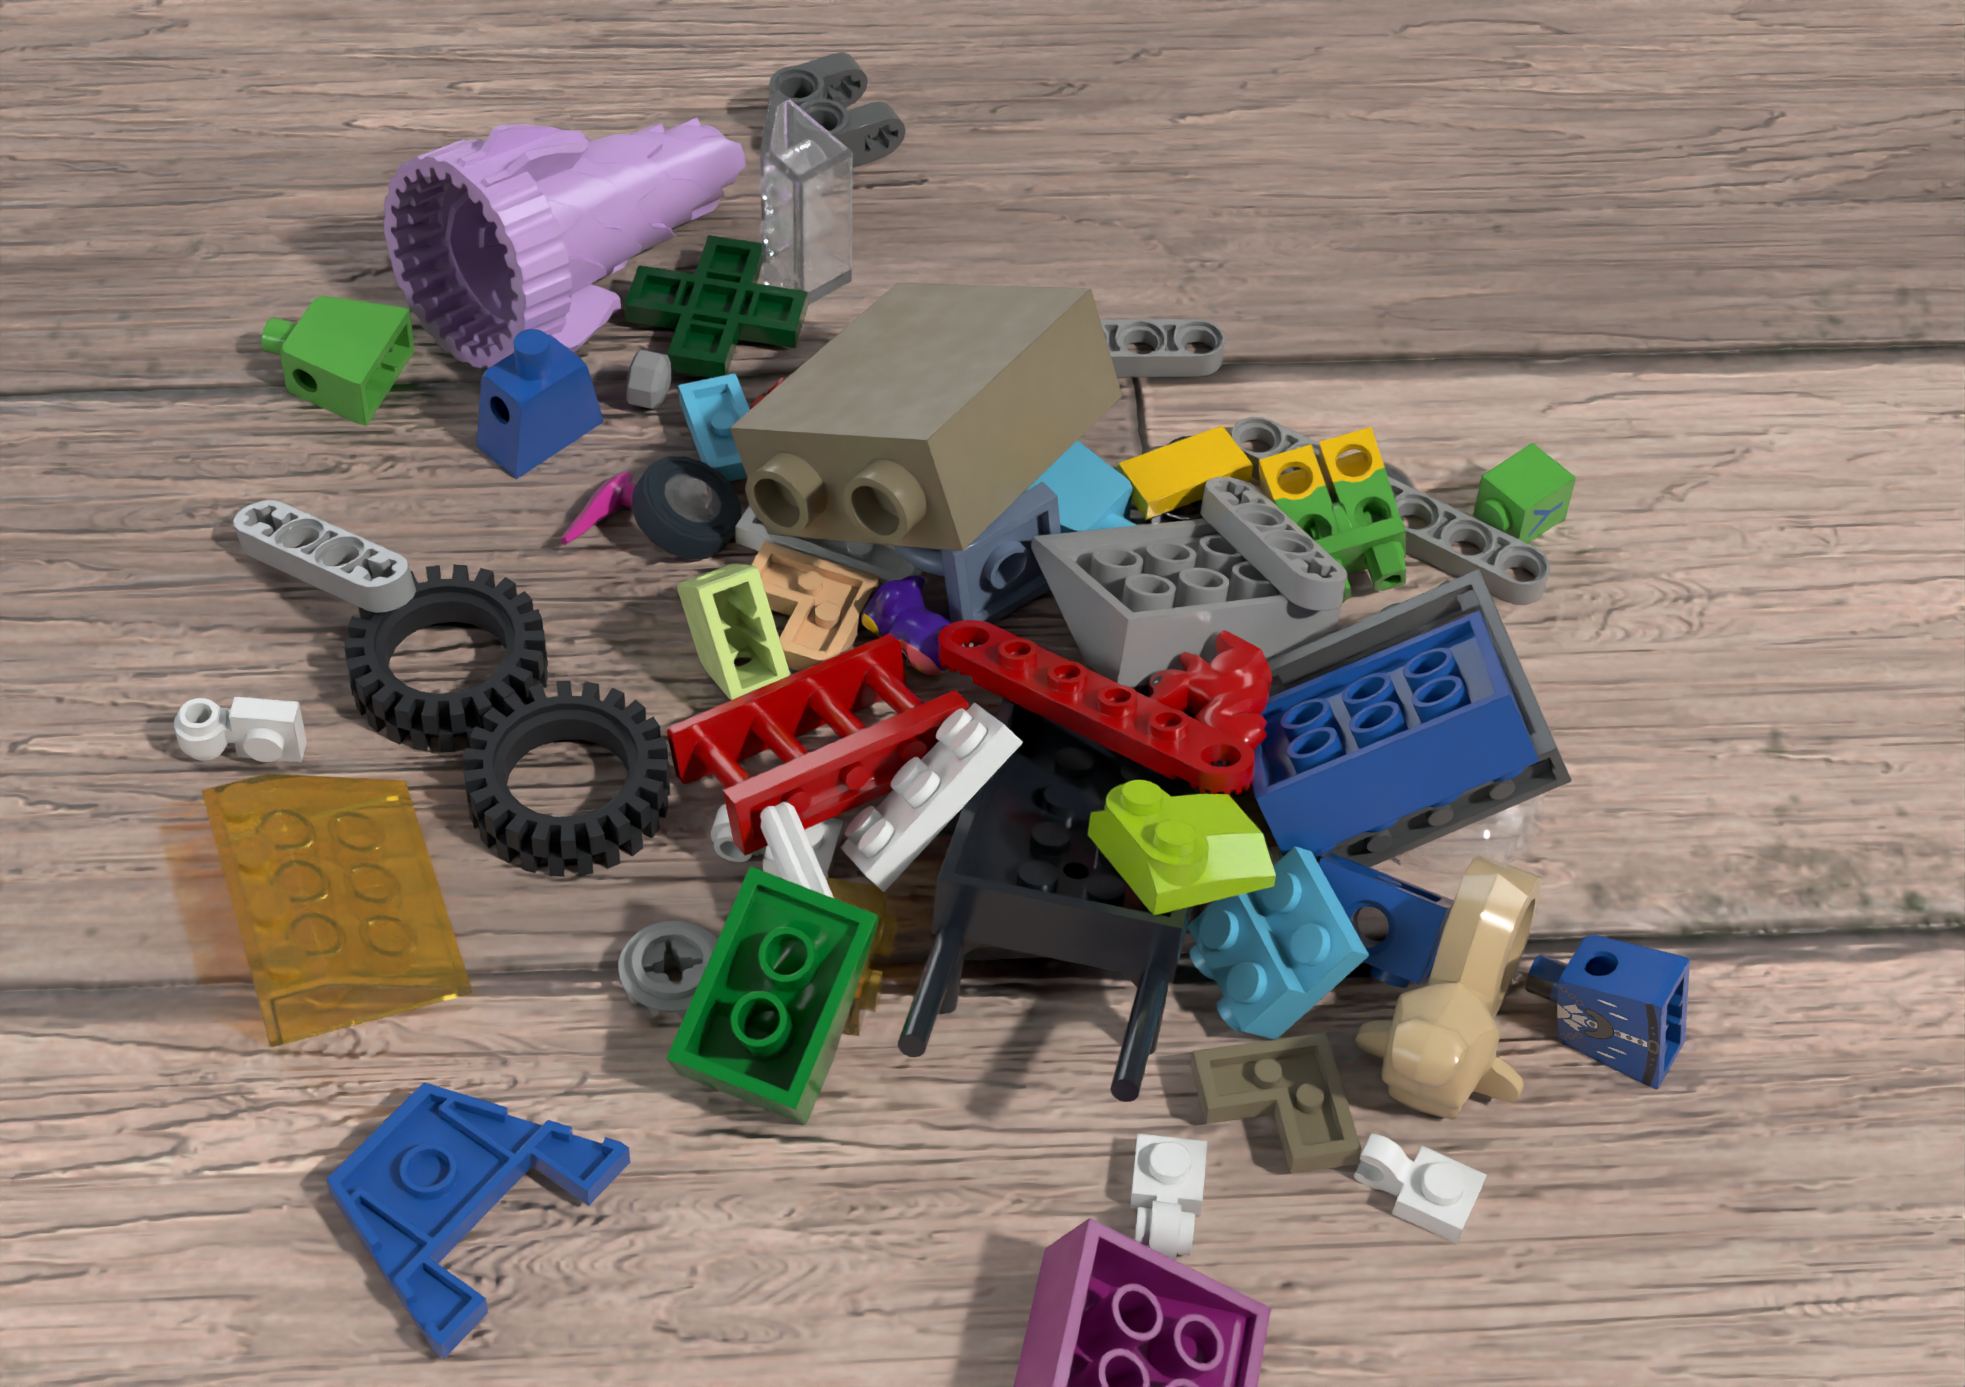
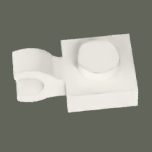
M1371 1133L1361 1154V1162L1354 1178L1370 1188L1383 1190L1397 1196L1398 1198L1392 1211L1393 1215L1457 1244L1487 1175L1424 1146L1421 1147L1414 1162L1405 1155L1398 1144L1384 1136Z

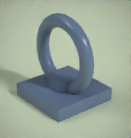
M1043 482L1026 490L964 551L943 549L940 551L931 548L893 545V547L912 566L924 572L945 577L951 623L962 620H980L993 624L1050 590L1031 549L1033 536L1061 533L1058 496Z

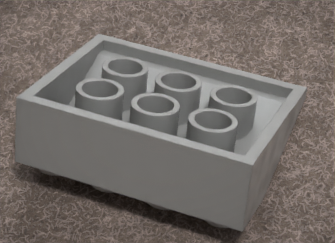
M1205 519L1033 536L1031 549L1084 661L1100 675L1121 685L1129 686L1135 691H1139L1144 686L1149 685L1151 676L1157 671L1165 669L1185 671L1179 661V656L1183 652L1198 655L1210 663L1218 656L1215 646L1216 636L1223 630L1262 649L1268 662L1272 660L1273 656L1291 652L1337 629L1341 606L1334 610L1316 611L1295 605Z

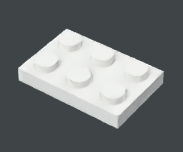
M976 703L967 711L961 708L951 714L938 729L936 738L939 741L922 760L918 757L909 760L892 779L890 786L894 790L876 809L873 806H869L862 810L846 829L845 835L848 839L840 848L863 874L883 892L887 890L1023 743L1002 722Z

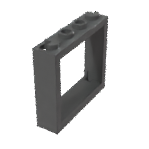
M1479 569L1450 582L1446 580L1438 587L1402 603L1391 604L1383 608L1379 613L1348 627L1332 630L1324 634L1320 639L1291 652L1273 656L1272 660L1267 662L1273 678L1269 687V697L1480 610L1525 721L1539 762L1525 767L1519 775L1502 782L1490 781L1467 790L1448 805L1436 808L1428 806L1403 816L1386 830L1376 833L1364 832L1339 842L1328 853L1315 857L1318 864L1321 858L1334 853L1362 865L1372 867L1572 781Z

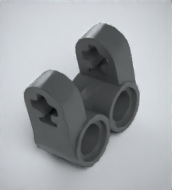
M843 52L834 53L797 66L784 67L776 71L770 78L769 110L772 134L781 141L792 143L794 146V161L797 168L812 177L825 178L835 176L844 170L885 157L900 146L905 136L904 123L887 103L873 102L847 111L846 107L854 104L862 97L868 83L866 74L850 54Z

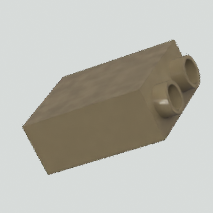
M896 283L734 423L730 430L748 478L745 487L748 503L754 514L765 525L768 534L964 551L1020 494L1024 493L1122 397V393L1091 288Z

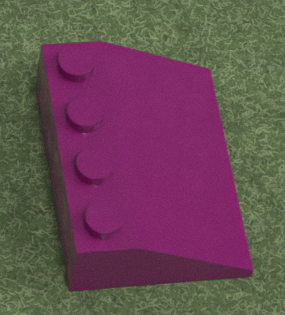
M1089 1218L1044 1250L1013 1387H1257L1271 1308Z

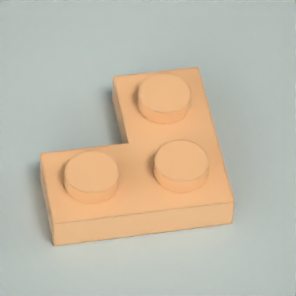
M764 541L752 563V566H756L759 570L770 609L791 616L779 637L789 668L802 671L850 650L862 627V613L870 599L879 589L880 576Z

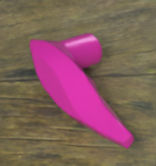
M628 471L612 476L597 489L582 512L561 537L560 540L563 545L577 539L597 522L617 511L621 504L629 508L632 507V493L636 484L631 482L633 477Z

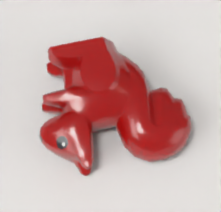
M1223 630L1216 636L1215 646L1218 656L1210 663L1198 655L1183 652L1179 656V661L1185 671L1165 669L1157 671L1151 676L1149 680V697L1172 709L1180 710L1187 715H1196V720L1245 742L1253 751L1266 738L1267 733L1264 731L1267 722L1261 714L1269 700V687L1273 679L1272 673L1262 649L1244 639Z

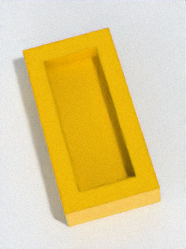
M1223 425L1122 461L1118 463L1117 471L1130 481L1133 487L1132 502L1147 520L1203 499L1206 482L1211 478L1231 477L1246 482L1251 481L1253 464Z

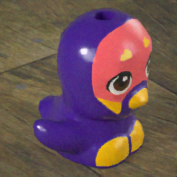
M911 575L901 580L886 582L876 591L861 616L862 625L879 638L887 634L894 635L900 641L903 660L917 671L925 675H941L949 667L945 669L939 662L938 634L941 629L951 623L943 616L925 608L922 596V589L926 582L924 577Z

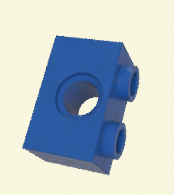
M1334 853L1321 858L1319 866L1369 954L1363 961L1372 965L1369 974L1382 982L1400 988H1407L1409 981L1420 984L1427 979L1432 971L1439 942L1454 900ZM1363 907H1374L1385 915L1389 926L1385 940L1373 941L1361 933L1358 927V915Z

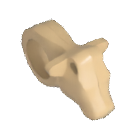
M1477 856L1472 860L1463 876L1445 923L1427 986L1402 993L1398 999L1393 1020L1366 1022L1360 1027L1355 1042L1358 1048L1384 1059L1382 1080L1389 1085L1388 1093L1390 1098L1420 1112L1451 1120L1459 1116L1464 1103L1472 1092L1509 1102H1514L1519 1098L1524 1088L1523 1080L1513 1067L1496 1055L1500 1032L1493 1019L1511 987L1525 950L1540 897V876L1482 856Z

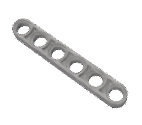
M1100 319L1117 377H1202L1215 373L1222 366L1225 335L1222 329L1210 321L1200 319ZM1141 342L1151 345L1155 350L1148 354H1136L1129 351L1126 346L1131 343ZM1191 342H1200L1209 345L1213 350L1205 354H1196L1187 351L1183 346Z
M1248 417L1240 420L1232 429L1231 437L1253 464L1252 478L1260 481L1259 459L1312 444L1320 467L1319 443L1273 420L1264 417ZM1248 440H1261L1269 444L1271 449L1266 452L1256 453L1244 448L1242 443ZM1294 467L1284 470L1280 475L1293 472ZM1388 476L1399 515L1401 517L1405 515L1418 516L1428 524L1427 527L1422 529L1405 527L1407 554L1456 578L1479 569L1490 594L1505 602L1515 605H1527L1536 602L1543 596L1550 572L1549 560L1543 552ZM1328 489V493H1329L1330 498H1331V501H1332V503H1333L1334 501H1333V499H1332L1330 490ZM1458 541H1468L1477 545L1482 552L1476 555H1463L1455 551L1451 544ZM1512 567H1522L1532 572L1536 578L1528 582H1519L1510 578L1505 573V570Z

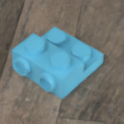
M1296 846L1273 866L1276 874L1274 887L1216 900L1188 925L1196 942V945L1190 949V957L1200 972L1208 978L1216 980L1223 994V997L1217 1002L1218 1012L1223 1020L1238 1032H1247L1271 1039H1278L1369 956L1312 851Z

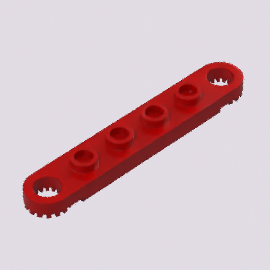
M962 620L953 622L941 629L938 634V659L943 668L949 667V672L955 673L958 670L960 675L973 677L974 684L1170 779L1178 776L1188 781V783L1190 782L1192 788H1199V792L1203 794L1211 790V794H1218V791H1223V794H1228L1229 796L1230 791L1238 795L1242 793V788L1248 790L1250 783L1253 784L1255 766L1253 749L1245 742L1189 717L1180 710L1172 709L1136 692L1129 686L1112 681L1085 668L1080 663L1065 659L1028 639L1018 637L985 621ZM1218 761H1222V767H1217Z

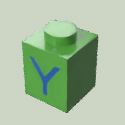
M1531 443L1481 476L1473 517L1528 544L1566 518L1576 477L1535 444Z

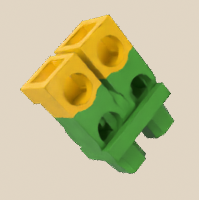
M1372 426L1320 441V467L1312 444L1259 459L1260 486L1263 494L1342 565L1347 574L1367 569L1374 589L1380 591L1396 588L1406 583V530L1398 512ZM1356 449L1361 451L1358 453L1338 458L1342 453L1348 450ZM1290 467L1303 468L1300 470L1280 475L1284 470ZM1328 489L1330 490L1332 499H1333V501H1334L1333 503H1332L1331 498H1330V495H1329V493H1328ZM1347 577L1342 603L1351 598V587Z

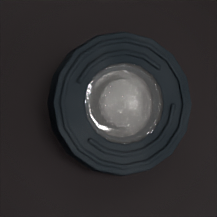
M667 456L653 462L641 476L632 493L631 509L638 527L651 542L670 554L686 559H707L721 552L735 534V526L741 519V503L735 489L726 478L706 463L686 456Z

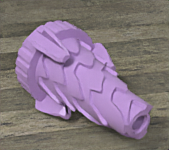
M697 117L664 130L663 124L659 123L631 134H614L591 141L580 130H562L549 126L529 124H505L493 128L485 143L480 139H469L467 141L463 139L409 159L408 162L403 163L396 170L397 175L391 177L388 185L389 192L385 196L384 233L397 283L403 290L405 300L411 311L416 314L419 323L425 331L435 338L436 343L443 350L451 352L454 358L463 363L469 362L473 367L483 368L488 366L490 368L514 353L513 341L515 336L527 329L541 330L546 334L552 335L572 352L577 351L609 320L612 314L621 309L620 297L616 293L592 285V283L625 268L628 259L641 251L676 237L672 228L712 212L718 206L720 199L725 197L722 188L733 184L739 172L746 167L742 146L740 143L725 138L716 128L710 125H701Z

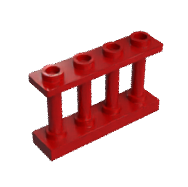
M887 634L674 724L667 729V737L676 776L683 784H689L709 774H713L725 787L723 795L733 842L746 856L768 846L760 827L762 822L760 814L764 808L788 802L795 807L805 830L894 790L890 784L896 773L909 760L915 757L922 760L939 741L936 738V733L943 722L961 708L967 711L969 706L968 701L956 690L923 703L907 688L900 641L894 635ZM884 700L898 714L867 728L853 712ZM827 724L841 739L809 752L795 737ZM770 749L784 763L751 778L737 762Z

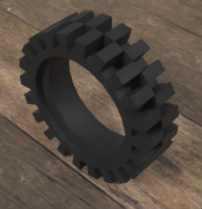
M454 564L452 579H441L440 565L426 567L428 580L426 582L418 583L413 571H411L416 592L406 605L392 611L378 613L359 607L360 618L351 617L348 624L349 638H345L344 649L352 696L354 695L355 704L361 716L367 713L368 724L377 733L386 726L388 740L400 745L410 732L413 749L427 752L431 737H439L441 753L455 752L454 737L466 735L468 746L471 749L469 736L475 726L485 729L483 716L492 707L505 716L503 699L516 693L523 704L527 705L530 704L528 687L542 684L546 688L548 661L543 621L539 609H533L532 598L525 591L517 595L516 583L506 577L495 587L494 572L480 568L475 580L469 581L467 565ZM464 623L476 625L496 636L506 649V654L500 667L489 679L475 687L459 692L437 694L416 690L396 678L389 668L392 654L407 636L417 630L436 624Z
M571 680L556 681L558 693L556 697L546 698L543 685L539 684L528 687L530 704L524 705L517 694L514 693L503 699L505 716L492 707L483 716L485 730L475 726L469 736L471 749L465 748L463 758L465 771L463 773L470 819L474 829L479 828L480 838L488 848L497 843L499 858L510 864L520 852L522 870L536 873L542 858L548 859L549 875L564 877L565 861L577 860L579 876L593 874L592 857L600 855L606 868L609 869L621 864L620 845L629 854L634 856L643 849L642 834L652 839L660 829L659 816L665 818L669 807L668 749L665 737L661 738L660 725L654 716L646 720V709L636 699L625 707L624 692L611 688L604 701H601L599 684L586 681L582 695L572 696ZM560 740H585L597 743L611 750L622 760L628 771L626 782L612 800L590 813L573 817H553L537 813L522 805L511 794L507 786L509 775L517 762L529 751L543 744Z

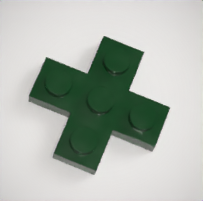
M708 235L695 274L638 265L624 304L625 322L676 329L667 353L671 362V372L715 378L727 375L739 339L796 348L808 310V291L757 284L764 263V243Z

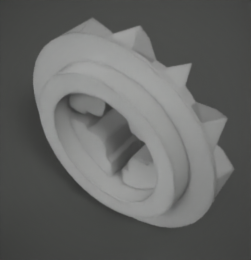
M684 921L660 922L637 932L624 946L618 963L619 982L626 990L631 1005L640 1003L646 1006L654 1018L661 1011L676 1012L683 1019L718 939L705 928ZM667 954H672L673 961L677 962L679 969L683 971L680 984L673 985V982H669L668 976L664 973V964H667Z

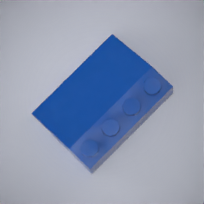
M1480 610L1269 697L1267 706L1261 714L1267 722L1264 728L1267 735L1254 750L1253 788L1257 803L1283 857L1294 846L1312 851L1314 857H1319L1331 851L1339 842L1364 832L1376 833L1386 830L1403 816L1428 806L1436 808L1448 805L1467 790L1490 781L1502 782L1519 775L1525 767L1539 762L1525 721Z

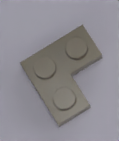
M1327 1032L1193 1051L1191 1069L1206 1124L1274 1115L1290 1174L1359 1163L1362 1149Z

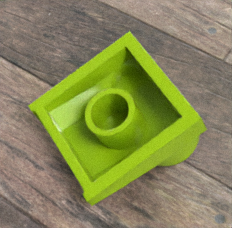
M1133 780L1113 788L1107 795L1105 810L1092 812L1090 815L1088 836L1153 916L1274 887L1276 874L1263 833L1228 794H1195L1171 797L1152 782Z

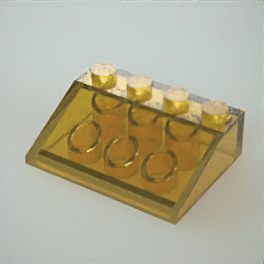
M267 773L202 790L213 841L270 1048L472 994L470 981L406 781Z

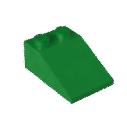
M750 866L666 1059L677 1073L683 1077L806 1125L833 1063L880 919L879 916Z

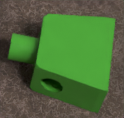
M328 296L315 298L298 323L275 317L270 318L264 327L261 339L264 351L281 356L286 388L291 394L364 426L368 425L415 352L409 309Z

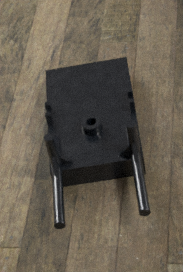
M1143 688L1139 691H1136L1142 695L1149 697L1148 688ZM1002 698L995 718L1009 728L1023 743L962 809L937 878L931 931L936 936L900 1034L898 1048L909 1057H919L925 1053L938 1013H951L957 1008L965 953L981 944L1122 972L1137 987L1110 1091L1117 1100L1131 1102L1139 1095L1148 1057L1157 1048L1169 982L1173 983L1192 907L1153 916L1088 836L1090 815L1092 812L1105 810L1107 795L1113 788L1133 780L1152 782L1171 797L1203 793L1199 792V788H1192L1190 782L1188 783V781L1178 776L1170 779ZM1188 714L1187 716L1195 719L1196 715ZM1218 761L1217 767H1222V761ZM1208 790L1205 794H1211V790Z

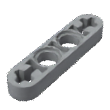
M1217 477L1211 478L1206 482L1200 511L1202 517L1289 601L1300 607L1316 611H1329L1341 606L1347 577L1345 568L1256 486L1241 479Z
M263 500L252 503L240 510L233 520L242 551L245 554L367 611L375 613L392 611L406 605L415 595V584L405 557L283 502Z

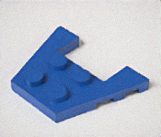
M423 1082L326 1181L329 1194L435 1354L445 1359L487 1315L488 1308L484 1296L440 1266L439 1262L529 1169H536L580 1201L590 1206L630 1163L629 1147L620 1141L605 1137L603 1143L573 1135V1130L570 1126L547 1120L543 1125L508 1115L507 1107Z

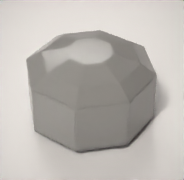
M639 350L635 353L629 366L626 381V399L629 404L657 409L663 403L671 383V362L668 355L647 350Z

